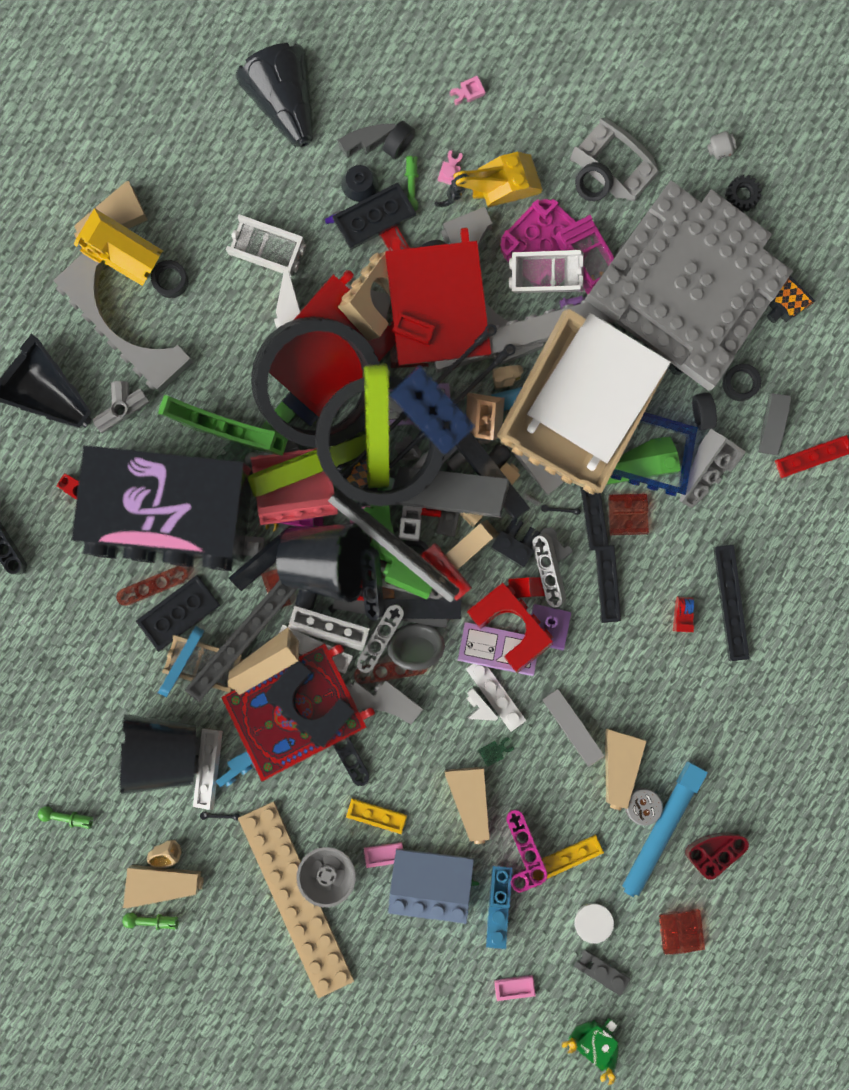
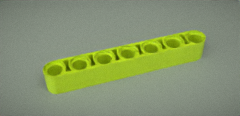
M386 364L365 366L367 482L369 489L389 487Z
M366 431L359 432L353 438L343 443L329 446L331 458L335 466L357 458L366 449ZM315 449L253 473L247 479L253 496L256 497L320 473L323 469Z

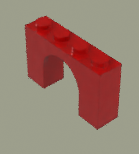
M502 582L470 608L467 613L480 629L496 616L503 613L515 614L524 621L526 633L523 640L504 656L505 660L518 674L553 645L551 640L553 636L547 629L543 630L539 626L541 622L535 614L530 615L527 612L528 606L522 599L517 600L514 596L516 594L514 589Z

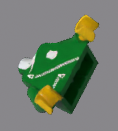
M608 1018L603 1026L595 1020L577 1025L570 1034L569 1041H564L562 1047L566 1048L569 1044L570 1049L567 1053H574L577 1050L601 1071L605 1070L606 1073L600 1077L601 1081H605L606 1076H608V1085L615 1082V1075L613 1073L618 1062L619 1046L616 1037L612 1033L618 1027V1024L611 1018Z

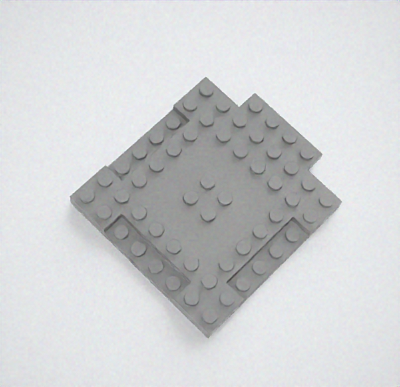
M671 180L585 300L710 391L717 385L735 358V354L770 302L779 293L793 270L763 249L772 234L712 189L703 201L700 202Z

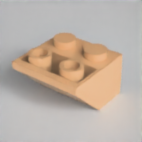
M468 393L466 417L475 425L470 432L475 438L497 439V434L503 424L504 398Z

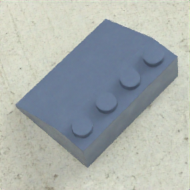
M396 848L388 914L467 924L474 858Z

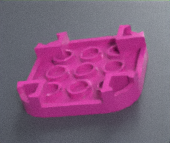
M554 199L536 200L503 234L500 246L501 253L509 263V259L512 258V252L562 251L555 240V236L559 230L576 221L558 206L559 202ZM589 236L573 244L574 250H584L590 247L592 244L591 238ZM590 251L584 253V260ZM565 258L555 259V286H559L565 280ZM552 259L523 260V277L534 287L552 286L550 284L552 280Z

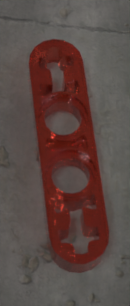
M180 566L171 568L121 589L117 593L116 599L123 606L135 604L183 584L188 579V571ZM177 570H179L180 572H184V575H182V580H180L179 578L172 579L174 583L171 584V580L167 576V574L170 573V576L172 577L177 574ZM160 577H164L167 581L166 586L163 588H159L156 583ZM143 584L149 588V592L146 595L139 593V587ZM124 592L126 594H131L135 592L136 596L138 597V599H135V596L129 597V602H126L121 598L124 596Z
M387 662L374 666L373 675L375 680H371V676H367L365 681H362L361 678L357 677V674H360L358 668L354 672V679L359 684H367L421 675L427 669L422 671L416 670L411 674L406 669L404 674L399 675L395 671L396 664L394 662ZM378 667H385L387 669V675L384 678L377 676L376 670Z

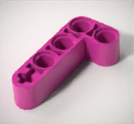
M512 810L507 814L506 821L526 869L513 875L511 885L515 891L524 892L544 883L547 879V872L524 816L518 810ZM513 813L516 816L520 815L521 819L518 820L520 826L524 824L525 828L513 832V828H516L514 822L510 823L509 820L512 818L511 815ZM520 832L528 834V840L525 843H520L517 840V835ZM530 850L536 854L535 860L531 862L525 859V853ZM537 869L543 871L544 875L541 880H535L532 876L533 872ZM517 877H523L526 881L522 888H518L514 884Z

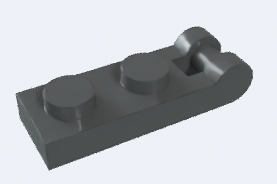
M584 949L581 953L582 957L579 961H576L574 967L621 996L631 979ZM589 960L593 962L590 968L586 966Z

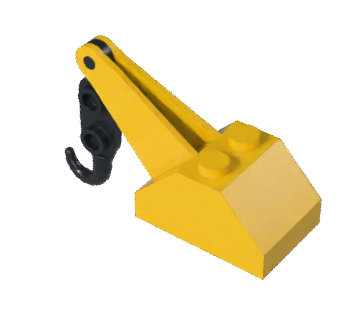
M514 152L499 156L481 166L478 170L456 173L446 193L448 199L442 202L435 201V206L446 207L453 204L456 200L462 198L466 188L482 192L488 208L538 195L543 189L532 156L522 152Z

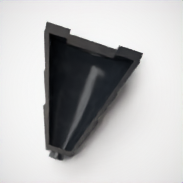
M280 43L252 54L246 59L247 64L239 66L236 71V79L239 86L252 98L257 107L273 122V125L295 148L309 145L310 141H313L312 107L310 105L308 61L304 48L296 43L294 46H289L288 43Z
M31 333L19 348V355L0 377V403L46 417L50 421L81 429L82 426L86 428L92 420L90 418L91 411L74 385L69 383L58 364L51 358L40 340Z

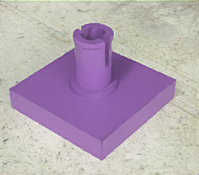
M534 604L531 615L535 614L541 622L539 626L543 630L547 629L553 636L551 639L553 645L550 648L563 651L571 612Z

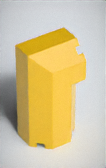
M95 208L74 242L76 247L78 244L82 247L80 251L84 255L98 263H101L102 260L106 261V265L111 266L142 286L163 252L162 249Z

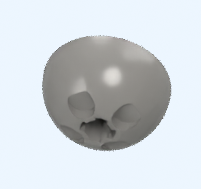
M331 847L318 848L308 853L301 861L297 870V885L299 891L308 902L319 907L336 906L346 900L351 894L355 885V869L349 857L342 851Z

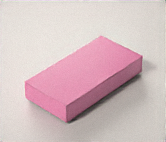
M402 842L364 847L366 868L394 864L396 848L403 849Z
M533 975L494 980L497 1001L536 996Z

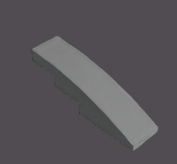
M558 689L542 700L588 767L605 757Z

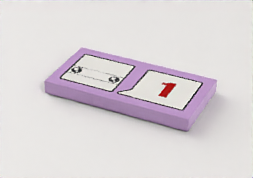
M465 622L457 661L515 672L504 656L516 647L525 635L485 626L480 629L476 624ZM537 658L519 673L534 676Z

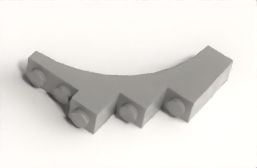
M387 680L384 683L380 681L374 689L375 695L357 681L354 685L350 682L347 686L358 709L373 708L374 710L384 711L401 718L410 725L423 710L421 706Z

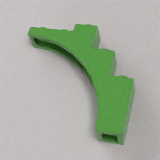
M167 395L163 396L158 414L177 421L190 429L211 434L226 441L239 443L253 450L283 456L288 441L287 438L275 431L231 420Z
M389 477V487L378 488L377 491L391 490L395 479ZM389 505L365 507V511L394 534L390 521ZM372 539L369 547L377 549L380 559L388 562L383 572L386 575L384 581L427 600L432 587L376 540Z

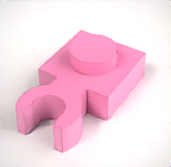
M478 75L460 84L461 89L454 88L450 91V96H459V98L454 100L455 105L461 104L465 98L469 103L485 95V90Z
M452 150L448 153L449 163L443 161L438 176L439 182L449 185L452 184L451 181L454 179V175L461 171V166H457V164L462 160V153H459L457 159H453Z

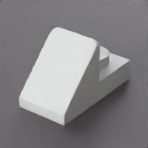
M471 688L467 692L469 697L466 699L473 707L477 705L479 708L467 718L496 721L498 717L477 692Z

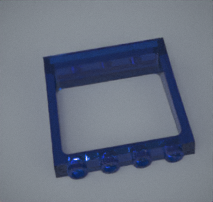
M644 412L640 420L641 423L679 433L686 437L679 485L676 487L618 469H614L610 478L619 481L622 478L629 479V484L639 486L640 483L647 484V489L658 491L659 488L666 490L665 494L675 497L677 493L686 495L698 427Z

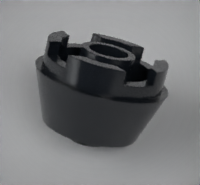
M355 165L349 168L341 180L343 193L355 202H360L376 194L379 186L378 177L375 172L363 165Z

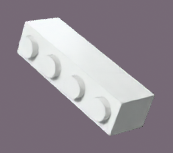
M294 606L288 626L291 630L360 651L364 648L369 628Z

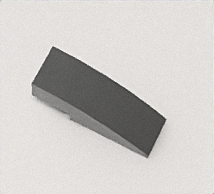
M379 124L355 130L338 139V146L346 158L362 148L368 154L386 141L396 125Z
M776 393L768 396L766 414L763 417L759 453L778 455L787 423L791 396Z

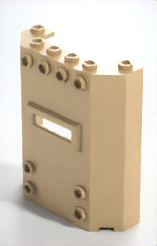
M571 309L562 312L502 424L497 437L501 439V443L513 448V453L521 457L522 455L529 458L528 461L536 466L541 464L546 467L544 469L546 472L552 475H560L561 480L565 483L579 485L590 494H594V492L602 493L666 371L609 462L605 463L600 460L593 471L588 469L587 465L594 455L540 423L533 434L528 432L527 428L533 420L532 417L527 415L528 411L586 320Z

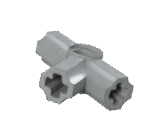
M115 381L111 383V407L92 419L100 433L103 434L121 421L129 419L133 413L150 403L141 388L129 395L128 382ZM125 407V412L122 415H118V409Z

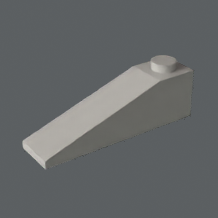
M710 429L699 445L679 501L693 508L708 494V487L711 484H718L722 480L720 476L726 470L731 472L736 467L746 451L713 429Z

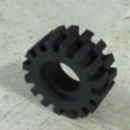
M744 175L735 177L725 193V196H727L726 200L742 212L753 209L762 196L760 194L762 188H759L760 183H755L756 178L751 180L750 175H747L746 178ZM742 187L748 189L750 198L747 200L738 198L737 189Z

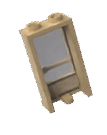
M173 635V642L162 673L169 674L188 638ZM198 642L178 678L192 681L220 648ZM242 654L212 688L230 693L231 688L228 684L229 671L244 660L241 659Z

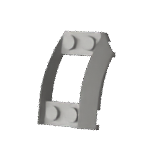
M600 118V123L578 148L575 146L570 160L582 168L589 163L597 162L595 158L614 137H617L640 156L643 162L623 184L613 176V186L610 192L616 199L625 198L628 201H635L659 174L654 157L627 131L607 118ZM597 171L588 172L605 186V180Z

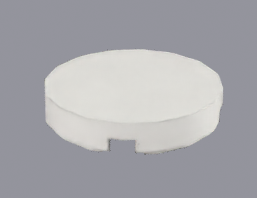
M589 903L583 905L577 911L574 926L577 934L584 941L596 944L603 942L613 931L614 921L611 913L605 906Z

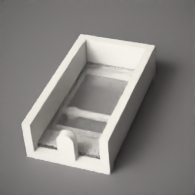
M240 214L238 215L240 223L237 231L233 230L231 247H226L228 255L280 273H284V270L288 269L290 277H292L293 272L298 271L300 264L298 261L299 256L303 255L306 249L304 238Z
M581 250L512 252V258L509 259V268L512 269V277L509 278V288L515 294L583 292L584 253Z

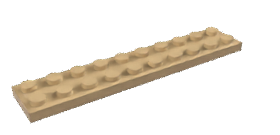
M275 802L268 803L239 817L238 820L318 999L354 982V978L322 907L308 902L299 891L297 870L301 860Z

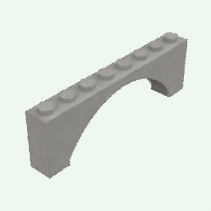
M480 208L443 223L441 234L444 241H448L449 244L460 243L461 228H468L469 241H477L479 247L486 232L492 230V222L486 208ZM485 301L488 325L506 326L509 321L498 315ZM543 343L516 350L500 366L541 350Z
M82 253L53 280L58 285L56 289L63 296L66 294L69 296L70 300L68 302L76 310L80 308L84 312L81 316L88 323L92 321L96 325L94 329L101 337L105 335L109 339L107 343L114 350L118 348L122 352L120 357L127 364L131 362L135 366L133 368L134 372L140 378L144 376L148 380L146 384L153 391L157 389L161 393L193 361L178 345L174 348L150 349L133 345L118 337L108 326L100 308L98 285L100 272L104 267Z

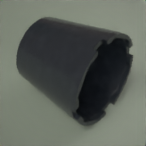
M356 523L290 528L283 534L277 550L276 566L279 579L285 586L344 602H354L363 592V588H361L360 553L370 546L368 536L363 534V530Z
M124 714L122 733H125V743H121L120 794L194 785V774H198L200 748V737L196 736V725Z

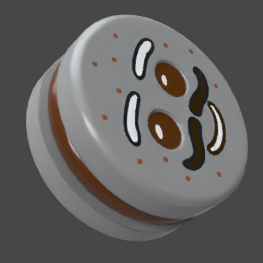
M641 787L632 791L628 809H625L633 822L647 826L655 823L660 818L663 805L660 797L655 792Z

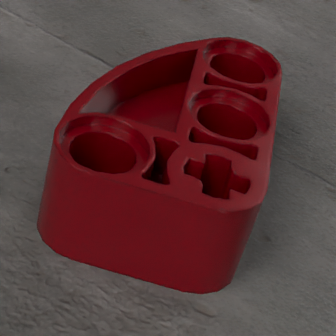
M736 833L709 834L688 845L685 855L701 875L706 879L712 880L747 852L749 842L746 838ZM738 839H741V846L739 848H735L734 842ZM699 849V856L692 858L693 850ZM722 852H726V853H727L726 859L723 860V861H720V860H719V855H720ZM708 865L710 866V869H711V871H710L709 873L707 872V869H706V866H708Z

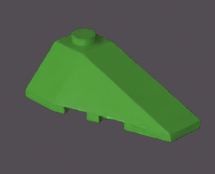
M671 436L651 439L622 454L606 485L680 472L678 452Z

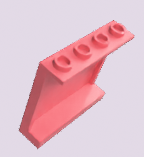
M316 448L283 453V456L271 454L251 457L253 473L313 451ZM322 471L267 494L256 496L260 525L337 515L338 509L328 501L334 494L333 483L325 472Z

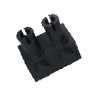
M512 519L506 531H500L490 549L519 567L524 568L534 552L532 550L533 539L540 532L536 530L532 535L535 529L529 527L523 540L517 541L515 536L524 523L520 520L515 525L518 519Z

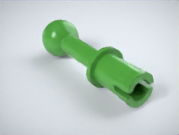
M407 156L406 174H404V177L408 178V200L414 210L417 211L419 203L415 199V178L419 177V174H417L418 157Z
M44 806L38 811V818L43 822L53 819L68 822L70 827L78 826L91 829L93 821H90L93 820L92 816L79 815L77 812H73L71 815L54 812L49 806Z
M130 912L124 915L122 923L128 929L134 928L136 925L155 926L156 930L161 928L177 930L179 921L176 920L179 918L177 916H162V914H158L156 918L137 917L135 913Z

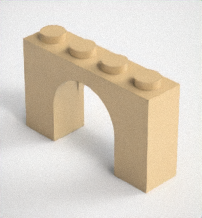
M385 252L375 253L369 259L370 263L361 270V276L351 284V290L343 295V301L338 306L368 341L380 337L389 324L374 307L370 295L371 286L375 282L390 296Z

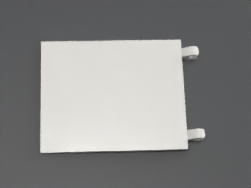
M589 313L583 326L580 327L528 411L527 415L532 417L533 420L528 426L527 431L533 434L540 423L594 455L587 465V468L593 471L600 460L605 463L609 462L671 362Z

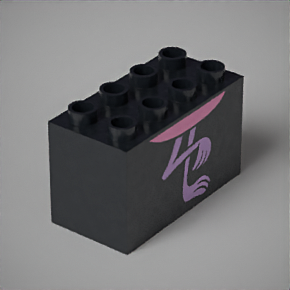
M83 445L71 541L84 544L83 554L93 555L94 557L117 559L118 549H122L123 558L132 559V561L155 563L156 553L163 554L162 562L169 563L170 565L193 567L194 558L196 557L203 558L202 567L220 571H232L233 562L243 563L244 559L243 551L252 492L247 477L253 474V471L244 462Z

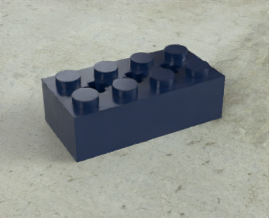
M420 366L416 367L388 394L443 454H447L475 427ZM414 391L422 392L421 400H414ZM428 406H435L434 415H428ZM443 420H444V422H447V421L449 422V424H448V426H449L448 430H447V429L442 430V427H443L442 421H443Z

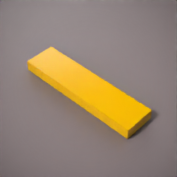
M595 834L541 860L546 869L548 879L604 852ZM540 869L535 870L532 874L535 880H541L544 875Z

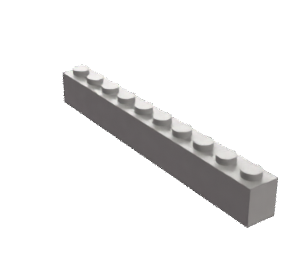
M586 300L581 301V304L575 306L573 304L565 305L558 311H555V309L545 311L544 315L541 316L536 314L530 315L524 321L518 322V320H513L503 327L496 325V334L489 337L491 355L465 358L457 367L499 356L507 344H512L516 350L547 342L562 312L571 309L585 319L591 313L607 324L615 321ZM490 327L489 333L492 334L494 332V328ZM511 346L506 348L507 353L513 351ZM457 359L434 362L437 373L446 371Z

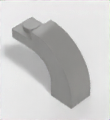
M403 505L399 533L400 540L419 541L422 517L421 507Z

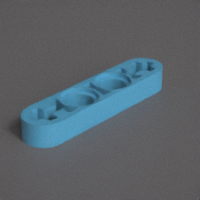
M198 626L194 628L159 689L158 694L167 698L205 630Z

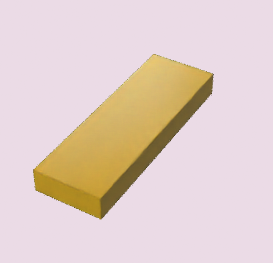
M352 798L346 818L402 834L407 815Z

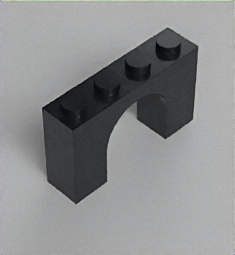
M298 659V662L289 666L265 693L268 697L267 702L274 708L278 706L282 710V716L288 721L292 719L297 724L295 727L302 734L307 733L312 737L310 741L319 748L321 746L324 748L355 715L356 711L340 698L319 719L310 720L302 716L296 707V695L300 687L314 672Z

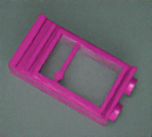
M591 215L559 230L555 236V240L562 251L581 250L584 253L583 288L587 295L615 258L593 222Z

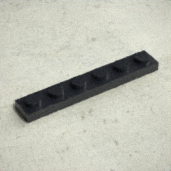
M734 544L713 547L728 660H747L750 658Z

